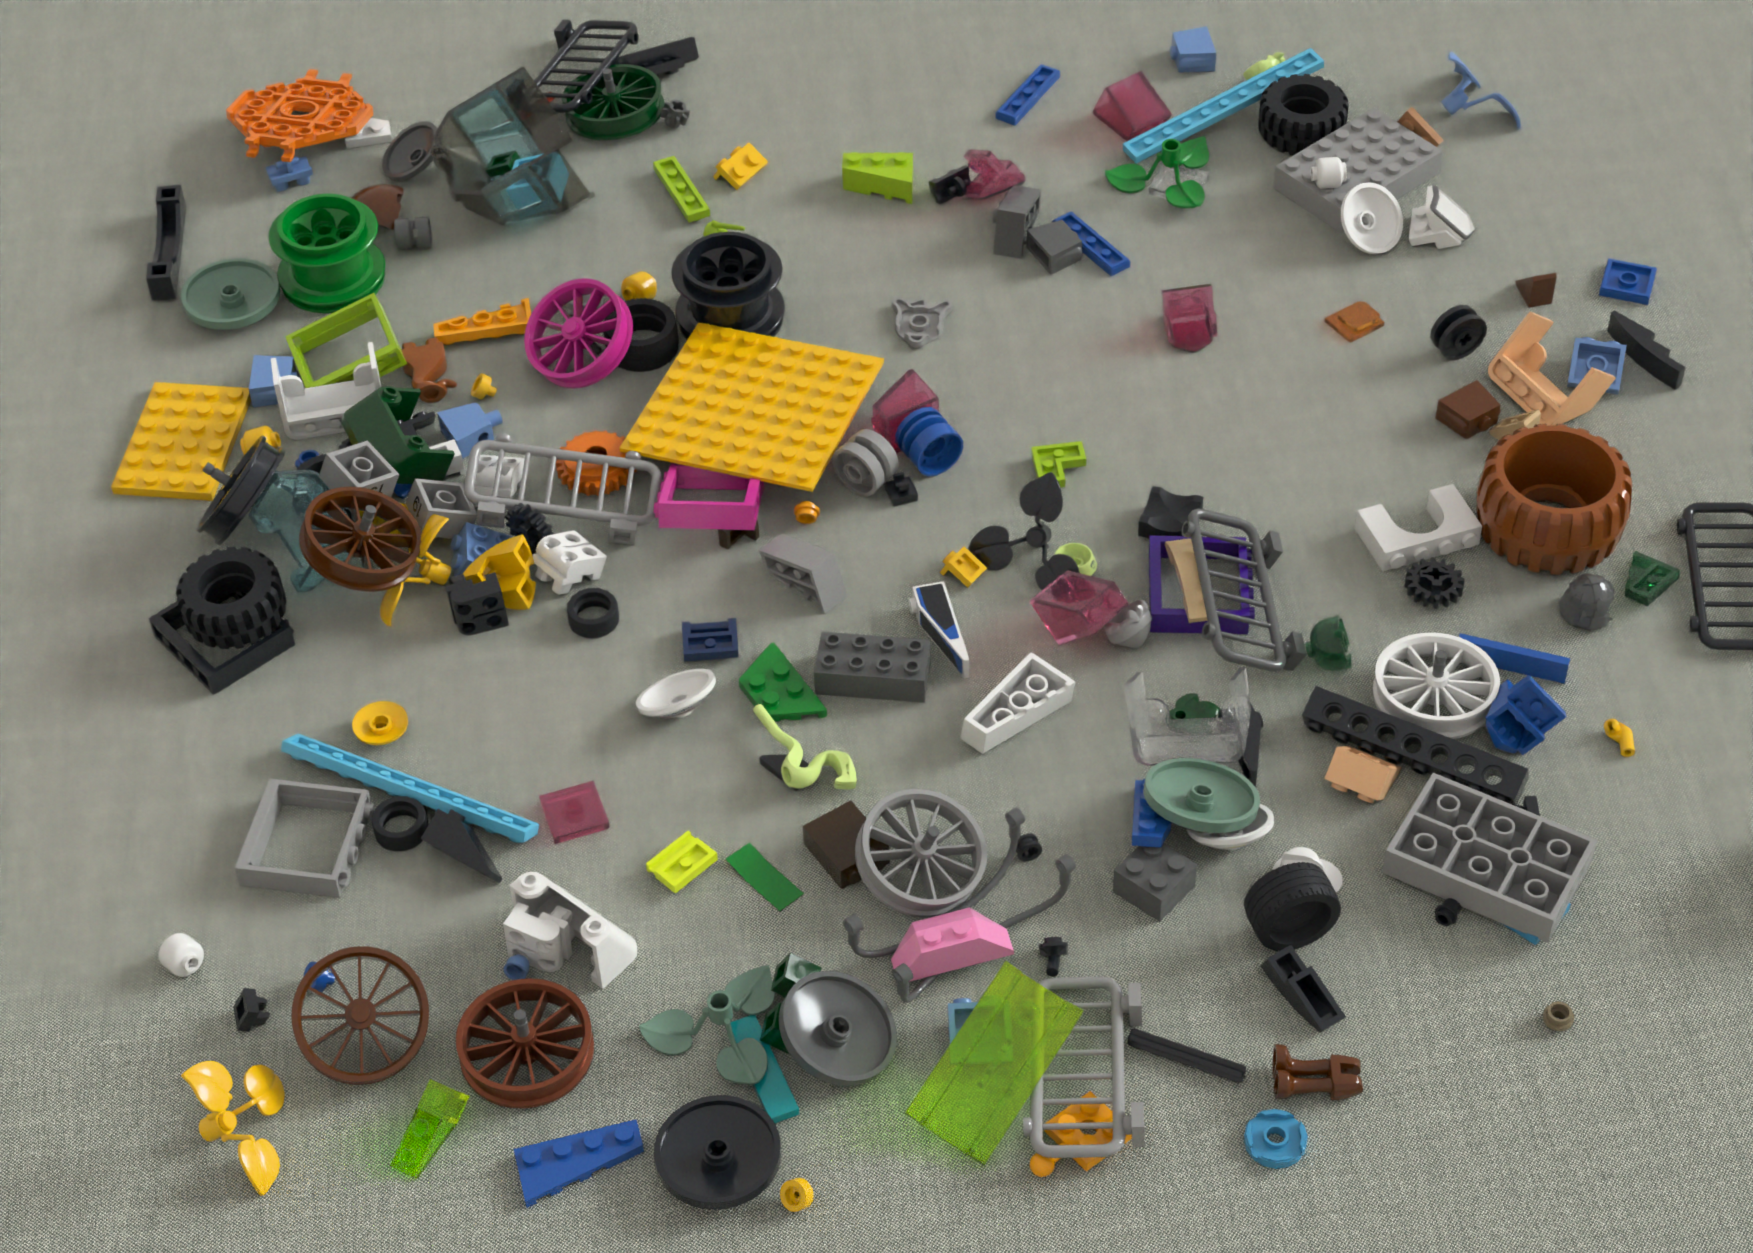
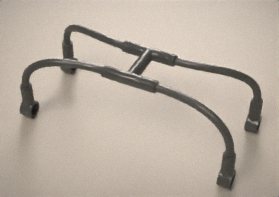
M1015 807L1005 814V819L1009 824L1011 842L1007 856L997 873L974 897L967 902L963 901L947 913L973 907L1004 876L1017 849L1018 839L1021 836V824L1025 822L1024 814L1020 809ZM1065 854L1055 861L1056 867L1059 870V884L1061 887L1053 897L1005 920L999 925L1008 928L1056 904L1065 895L1068 886L1071 884V871L1076 869L1073 858ZM852 914L843 920V925L848 932V944L853 952L860 957L877 958L895 953L899 944L879 950H863L858 946L860 944L859 931L863 929L862 921L856 914ZM902 963L892 970L893 976L897 981V993L904 1003H909L917 998L940 975L926 977L909 994V981L913 979V973L910 968Z

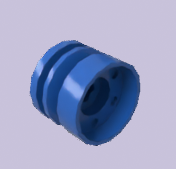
M922 407L910 413L900 423L895 434L897 446L911 460L920 473L926 476H937L946 472L957 462L963 451V439L948 424L940 412L932 407Z

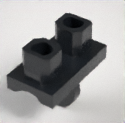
M964 165L958 169H953L946 175L929 181L930 192L935 196L937 204H942L956 196L963 197L968 190L974 188L969 177V166Z

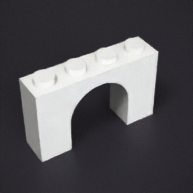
M1454 484L1429 490L1426 509L1439 527L1429 533L1417 534L1399 528L1382 504L1357 510L1355 530L1382 572L1420 562L1421 559L1426 560L1431 557L1446 555L1454 551L1479 545L1482 525Z

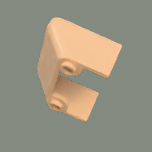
M1530 311L1490 362L1488 375L1526 412L1539 409L1541 413L1539 424L1556 426V424H1563L1589 412L1616 378L1611 374L1592 367L1570 396L1567 397L1539 371L1547 357L1546 350L1539 344V341L1554 322Z

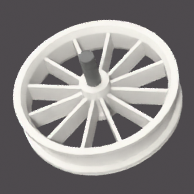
M1443 633L1412 634L1394 641L1380 654L1375 668L1372 691L1373 699L1377 709L1451 739H1457L1473 734L1485 726V716H1487L1492 702L1496 699L1499 691L1500 677L1495 663L1488 654L1465 639ZM1419 656H1432L1433 666L1428 668ZM1446 658L1451 659L1449 664L1445 667ZM1408 659V661L1412 664L1413 667L1406 665L1400 661ZM1460 663L1469 667L1452 673ZM1387 671H1390L1398 676H1387L1385 674ZM1481 677L1484 682L1470 680ZM1387 689H1389V690H1402V691H1399V692L1394 693V694H1390V693L1387 691ZM1473 695H1481V696H1488V697H1487V699L1484 701V700H1482V699H1480V698H1478V697H1475V696H1473ZM1420 698L1411 709L1402 705ZM1426 704L1434 705V716L1420 713V711ZM1444 704L1453 716H1440L1439 705ZM1459 704L1473 711L1465 713Z

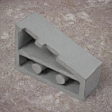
M782 533L759 550L767 573L788 588L795 586L803 592L801 597L806 601L813 599L820 604L819 610L826 614L848 597L838 567V559L831 551Z

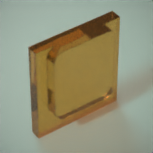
M1358 301L1325 317L1324 321L1349 343L1383 327L1385 324L1380 319V314L1364 301Z

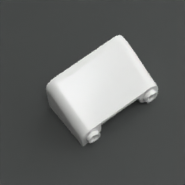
M527 872L509 885L513 907L518 902L529 906V912L532 916L538 918L542 912L551 914L556 906H561L572 912L573 918L569 925L574 929L575 936L593 950V955L590 958L591 964L595 968L591 974V979L600 988L604 989L637 957V944L632 936L545 876L537 872Z

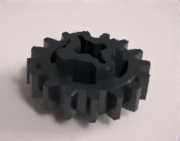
M522 503L516 504L505 516L508 520L506 526L510 528L509 533L515 536L523 534L532 554H536V547L542 538L555 534L551 531L552 526L545 522L546 517L538 512L537 509L533 511L529 504L526 506Z
M1431 557L1430 562L1421 559L1420 565L1412 563L1411 569H1407L1404 588H1407L1408 596L1414 595L1415 603L1420 600L1423 601V607H1427L1429 603L1433 604L1435 609L1438 608L1439 604L1448 607L1449 601L1457 603L1458 597H1462L1465 578L1461 577L1462 571H1454L1455 564L1446 565L1445 559H1442L1440 563L1436 562L1434 557Z

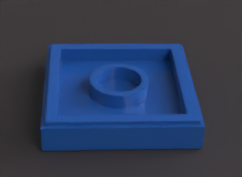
M1608 258L1599 296L1648 305L1657 268Z

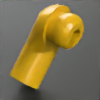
M1613 718L1605 721L1603 727L1605 733L1609 738L1619 743L1621 755L1624 757L1633 756L1635 748L1631 729Z

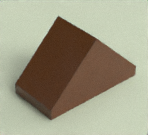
M1555 272L1515 281L1516 287L1529 308L1552 304L1557 275Z

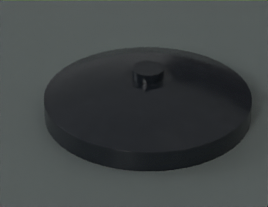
M727 1095L702 1097L678 1108L661 1126L654 1144L656 1171L667 1191L688 1205L711 1210L736 1207L761 1194L776 1176L781 1161L779 1132L771 1117L762 1108L748 1100Z

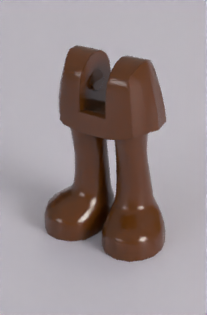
M1283 1044L1274 1045L1272 1077L1274 1079L1273 1090L1276 1099H1287L1291 1095L1328 1092L1330 1099L1333 1101L1354 1097L1363 1092L1362 1079L1357 1076L1361 1072L1360 1059L1331 1054L1329 1059L1297 1060L1291 1058L1287 1046ZM1320 1075L1326 1076V1078H1296L1294 1076Z

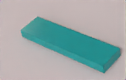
M750 1015L730 1022L737 1044L745 1038H753L765 1049L767 1070L763 1079L753 1085L764 1111L771 1117L774 1123L800 1115L799 1107L770 1045L760 1041L762 1028L756 1015Z

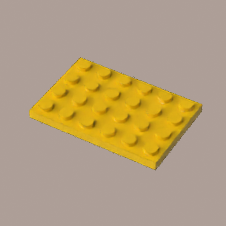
M154 382L111 485L113 494L213 501L220 482L203 472L202 469L209 462L215 468L224 472L251 402L249 388Z

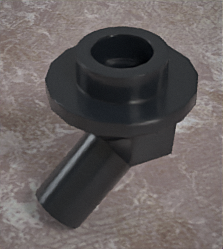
M1062 937L1044 938L1043 944H1039V950L1042 957L1048 956L1047 975L1055 977L1059 971L1060 955L1068 954V942H1062Z

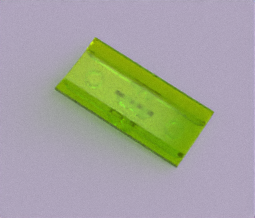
M1005 961L905 1114L970 1158L985 1165L1082 1016L1084 1010L1065 1001Z

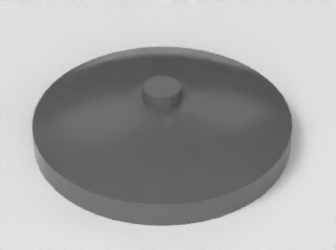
M836 971L815 972L797 981L782 1001L779 1012V1029L784 1045L797 1064L815 1078L837 1086L862 1085L879 1076L892 1060L897 1046V1029L893 1015L882 997L860 979Z

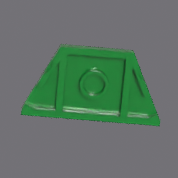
M774 642L768 645L739 679L740 689L753 706L762 704L775 722L784 719L790 721L802 720L801 715L818 714V718L827 717L826 707Z

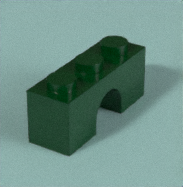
M789 953L776 966L771 991L785 998L797 981L809 974L820 972L822 967ZM779 1002L765 1015L760 1041L790 1054L784 1045L779 1029V1012L782 1004Z

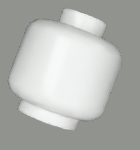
M1338 157L1318 158L1315 166L1310 169L1311 181H1315L1320 189L1339 188L1347 178L1345 162H1342Z
M175 933L162 943L158 955L159 961L166 969L179 977H187L195 973L201 966L204 951L201 945L184 933Z

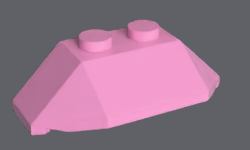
M969 907L912 922L891 961L893 969L902 963L906 964L913 973V979L910 981L1014 955V950L1006 928Z

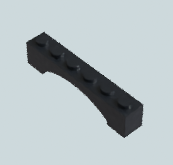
M181 185L157 186L155 200L157 208L156 247L153 261L148 263L146 281L152 301L176 299L186 215V203Z

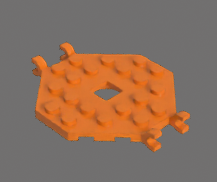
M309 69L305 77L295 79L296 83L285 86L281 82L267 85L265 90L254 92L253 89L243 91L226 109L227 119L246 137L244 140L245 144L249 145L246 157L255 158L259 153L260 145L263 147L276 146L284 149L281 161L291 162L294 158L295 149L357 135L373 116V107L369 103L365 104L363 97L356 91L352 92L353 86L349 85L352 74L343 73L339 81L316 79L318 70ZM293 111L310 112L305 115H291Z

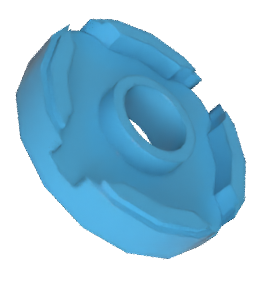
M1278 1109L1263 1110L1246 1124L1244 1134L1245 1148L1247 1153L1257 1163L1274 1169L1287 1168L1299 1162L1305 1154L1308 1139L1305 1126L1301 1121L1299 1123L1298 1120L1294 1119V1115ZM1271 1134H1279L1283 1137L1284 1141L1274 1143L1267 1137Z

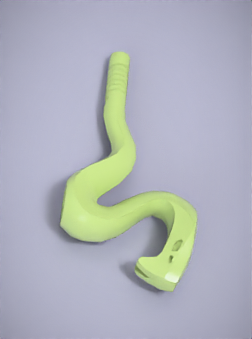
M758 704L753 708V712L772 737L789 750L781 766L782 777L786 785L797 789L811 786L818 779L822 767L831 766L839 776L835 779L834 788L846 790L856 788V772L848 753L837 750L823 751L812 759L808 767H799L803 757L800 743L778 727L762 704Z

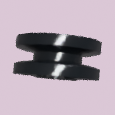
M1458 305L1444 312L1435 321L1431 329L1430 339L1432 344L1440 349L1444 357L1449 360H1458L1468 356L1480 346L1486 336L1487 325L1472 307Z

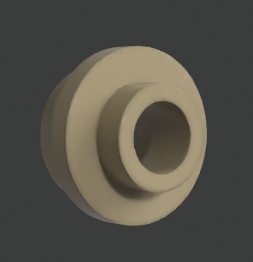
M1559 1001L1553 1002L1545 1008L1543 1021L1552 1030L1566 1031L1573 1025L1574 1013L1568 1004Z

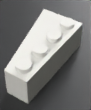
M1030 652L964 718L960 739L983 754L1070 703L1076 682Z

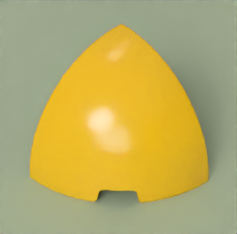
M523 534L504 540L491 547L475 559L463 572L465 579H472L473 584L486 581L485 575L495 572L502 591L505 608L515 610L530 609L534 599L536 581L531 580L529 567L534 564V559Z

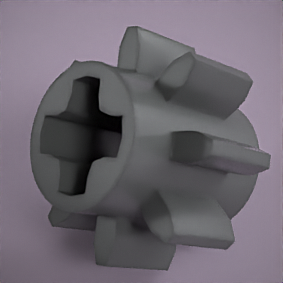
M675 99L670 101V103L665 102L660 117L665 118L664 121L667 126L678 128L680 125H686L690 110H686L684 102Z

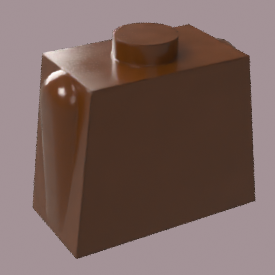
M1476 380L1439 399L1435 419L1467 440L1497 424L1501 405Z

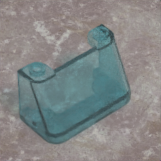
M312 470L275 471L248 516L260 532L278 533L300 567L295 569L290 575L293 586L297 592L311 591L326 578L317 573L304 558L299 545V532L309 504L315 497L330 490V488L319 478V474ZM327 512L322 513L323 515L332 518ZM312 525V530H323ZM319 543L323 548H326V547H328V546H330V545H333V544ZM345 551L334 557L345 562L349 553Z

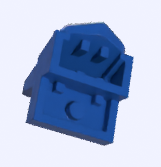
M1527 675L1515 685L1508 679L1500 685L1497 697L1492 702L1487 716H1485V728L1494 748L1511 754L1519 751L1524 755L1545 740L1544 733L1567 716L1560 705L1530 675Z

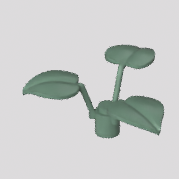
M766 965L744 972L731 980L724 991L712 992L707 998L708 1007L702 1009V1015L695 1028H693L694 1022L692 1017L683 1010L671 1009L657 1014L649 1021L639 1025L644 1040L653 1049L662 1054L671 1056L683 1054L692 1047L691 1035L698 1034L707 1016H709L713 1023L725 1025L731 1044L730 1047L723 1048L717 1055L716 1066L719 1074L725 1080L736 1084L754 1085L759 1083L767 1070L765 1049L753 1038H745L737 1044L730 1020L733 1017V1011L738 1012L741 1009L747 1015H759L766 1012L772 1006L775 992L771 991L773 981L770 967Z

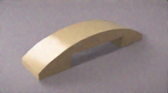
M1191 538L1166 541L1165 547L1170 563L1175 566L1184 595L1183 605L1189 623L1208 621Z

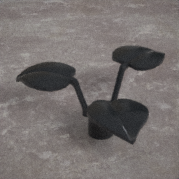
M1049 472L1029 482L1020 493L1019 501L1023 512L1029 516H1035L1037 524L1027 531L1026 536L1009 541V533L1006 528L997 525L988 526L973 537L968 550L987 569L1000 570L1005 568L1013 558V551L1010 546L1027 541L1032 547H1042V562L1044 566H1041L1035 572V579L1039 588L1052 597L1071 599L1080 595V572L1078 565L1072 557L1065 554H1055L1049 561L1047 560V549L1049 548L1047 543L1052 537V532L1043 521H1055L1063 508L1061 487L1055 475Z

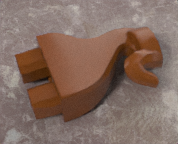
M435 337L427 339L425 341L426 345L416 346L413 342L403 343L401 351L407 362L403 366V371L412 377V388L420 389L421 394L419 398L426 403L438 402L445 397L448 388H456L457 383L451 379H442L437 383L435 382L447 369L443 342H439L438 338Z

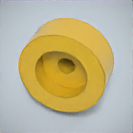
M480 373L471 388V396L480 400L486 394L494 397L497 388L491 386L492 378Z
M803 1178L788 1180L780 1189L781 1202L791 1212L804 1210L813 1201V1189Z

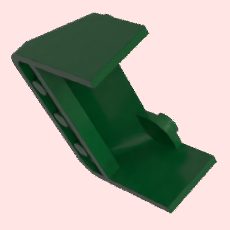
M385 386L378 388L345 411L341 424L351 444L355 445L368 440L399 473L396 484H413L415 478L444 481L455 455L454 451L430 449L422 437L418 435H404L397 422L398 420H403V422L410 420L421 394L420 389Z

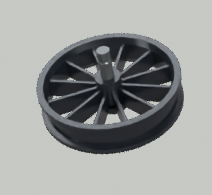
M262 435L250 447L229 476L207 462L202 471L211 475L212 478L223 484V486L207 508L196 531L199 533L205 531L216 539L215 543L217 545H221L235 530L250 508L257 502L261 492L279 466L285 450L283 448L277 450L268 444L266 437Z

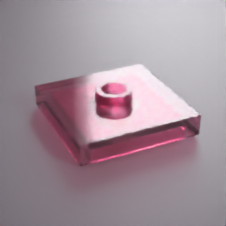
M594 780L539 796L540 804L555 844L610 828L609 820Z

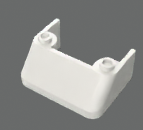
M373 342L368 343L370 362L362 363L355 367L353 381L304 388L302 380L297 376L288 375L280 377L276 358H271L274 388L285 434L289 438L300 440L345 432L341 424L345 411L381 387Z

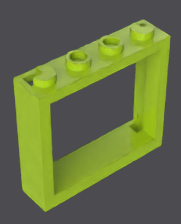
M375 293L285 336L305 388L353 381L355 367L359 364L370 362L369 354L314 381L304 353L377 317L389 342V345L375 351L379 376L382 377L407 364L386 313Z

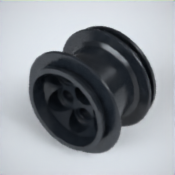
M739 232L709 234L683 249L673 262L671 277L675 288L681 294L676 303L675 316L685 339L688 340L698 322L775 337L782 326L785 313L784 298L776 287L783 271L782 261L778 253L767 243L751 235Z

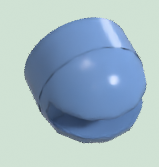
M521 954L511 956L504 966L505 975L511 980L525 979L530 967L528 959Z

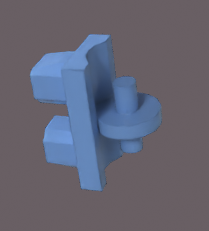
M306 156L294 157L291 162L278 161L275 162V165L265 167L272 186H275L278 192L287 190L288 182L296 180L297 185L301 186L309 184L310 176L313 175Z

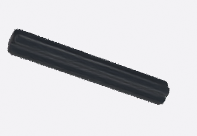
M1132 1028L1128 1035L1127 1044L1129 1046L1238 1083L1242 1082L1245 1077L1246 1066L1136 1028Z

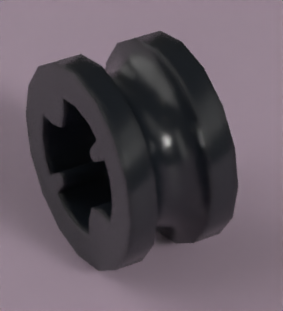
M1027 833L1020 836L1016 849L1017 856L1020 861L1027 862L1041 854L1042 846L1035 834Z

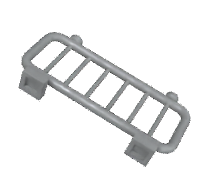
M507 434L497 435L496 441L483 440L477 442L470 451L464 482V494L470 502L478 505L477 525L503 528L505 509H511L516 504L522 503L524 506L529 504L533 511L537 509L542 514L610 522L608 542L635 545L637 526L650 524L655 519L654 504L657 502V495L660 492L661 471L654 463L641 460V454L636 451H629L626 453L625 458L511 443L512 438ZM485 450L499 451L492 496L479 495L474 491L480 454ZM504 452L525 455L518 500L497 497ZM530 456L551 458L544 503L523 501ZM556 459L577 462L570 507L549 504ZM582 463L603 465L597 510L576 508ZM608 466L629 469L623 514L602 511ZM634 469L647 471L651 474L647 512L642 516L628 514Z
M1109 977L1048 978L1039 982L1034 987L1032 998H1025L1026 1017L1031 1016L1030 1117L1023 1118L1024 1137H1030L1031 1146L1037 1154L1047 1158L1112 1156L1124 1146L1125 1135L1131 1134L1132 1147H1145L1144 1102H1131V1115H1125L1123 1014H1129L1130 1026H1142L1141 983H1128L1129 995L1123 996L1121 986ZM1107 989L1111 993V1002L1044 1004V994L1049 990ZM1111 1008V1025L1044 1027V1010ZM1111 1032V1049L1043 1051L1044 1033ZM1112 1055V1073L1043 1075V1057ZM1112 1079V1097L1043 1099V1081ZM1112 1104L1113 1122L1043 1124V1105ZM1113 1128V1139L1107 1144L1047 1145L1043 1142V1130Z

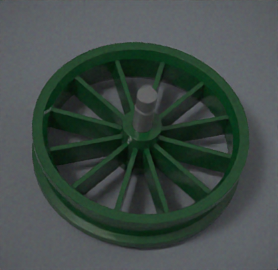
M629 64L611 65L609 69L603 70V77L591 91L592 102L590 104L582 102L577 109L565 114L567 125L577 135L592 140H617L641 133L660 119L662 108L665 104L661 94L660 80L655 73L641 66ZM582 74L572 82H587L592 75ZM567 86L563 94H578L582 86ZM562 98V104L568 103L573 99Z

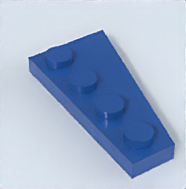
M1145 779L1135 780L1132 846L1162 847L1171 831L1172 822L1157 814L1145 800L1143 794Z

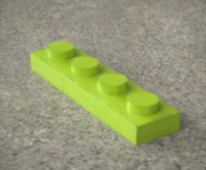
M675 156L653 162L654 171L688 223L710 216V208Z

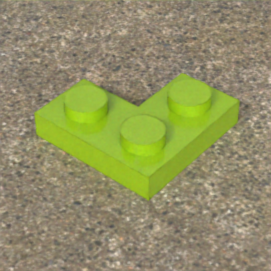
M1082 441L1031 447V457L1036 477L1039 478L1052 472L1058 480L1060 487H1065L1066 483L1063 469L1086 466V455Z

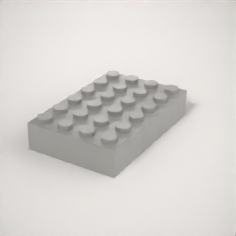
M1372 108L1275 166L1273 188L1342 234L1345 231L1341 222V206L1344 197L1353 187L1362 183H1376L1390 191L1397 200L1440 173L1443 151L1376 108ZM1338 157L1342 162H1345L1347 178L1339 188L1320 189L1315 181H1311L1310 169L1315 166L1318 158Z
M1432 773L1386 849L1382 873L1445 900L1447 898L1455 899L1464 908L1523 933H1529L1548 943L1592 863L1598 839Z

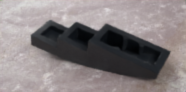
M1612 311L1607 330L1616 342L1627 345L1625 353L1648 373L1672 389H1678L1682 384L1686 367L1669 358L1670 349L1654 341V332L1619 312Z

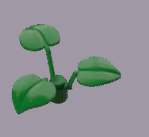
M1198 137L1183 143L1176 139L1163 141L1162 151L1157 153V158L1147 175L1145 169L1138 164H1124L1111 170H1105V176L1114 188L1125 193H1136L1145 188V181L1151 178L1161 160L1164 166L1174 167L1177 184L1167 188L1165 193L1167 201L1172 206L1178 208L1200 207L1205 199L1203 187L1194 180H1187L1181 183L1178 165L1181 166L1183 164L1189 169L1205 166L1209 161L1206 137Z

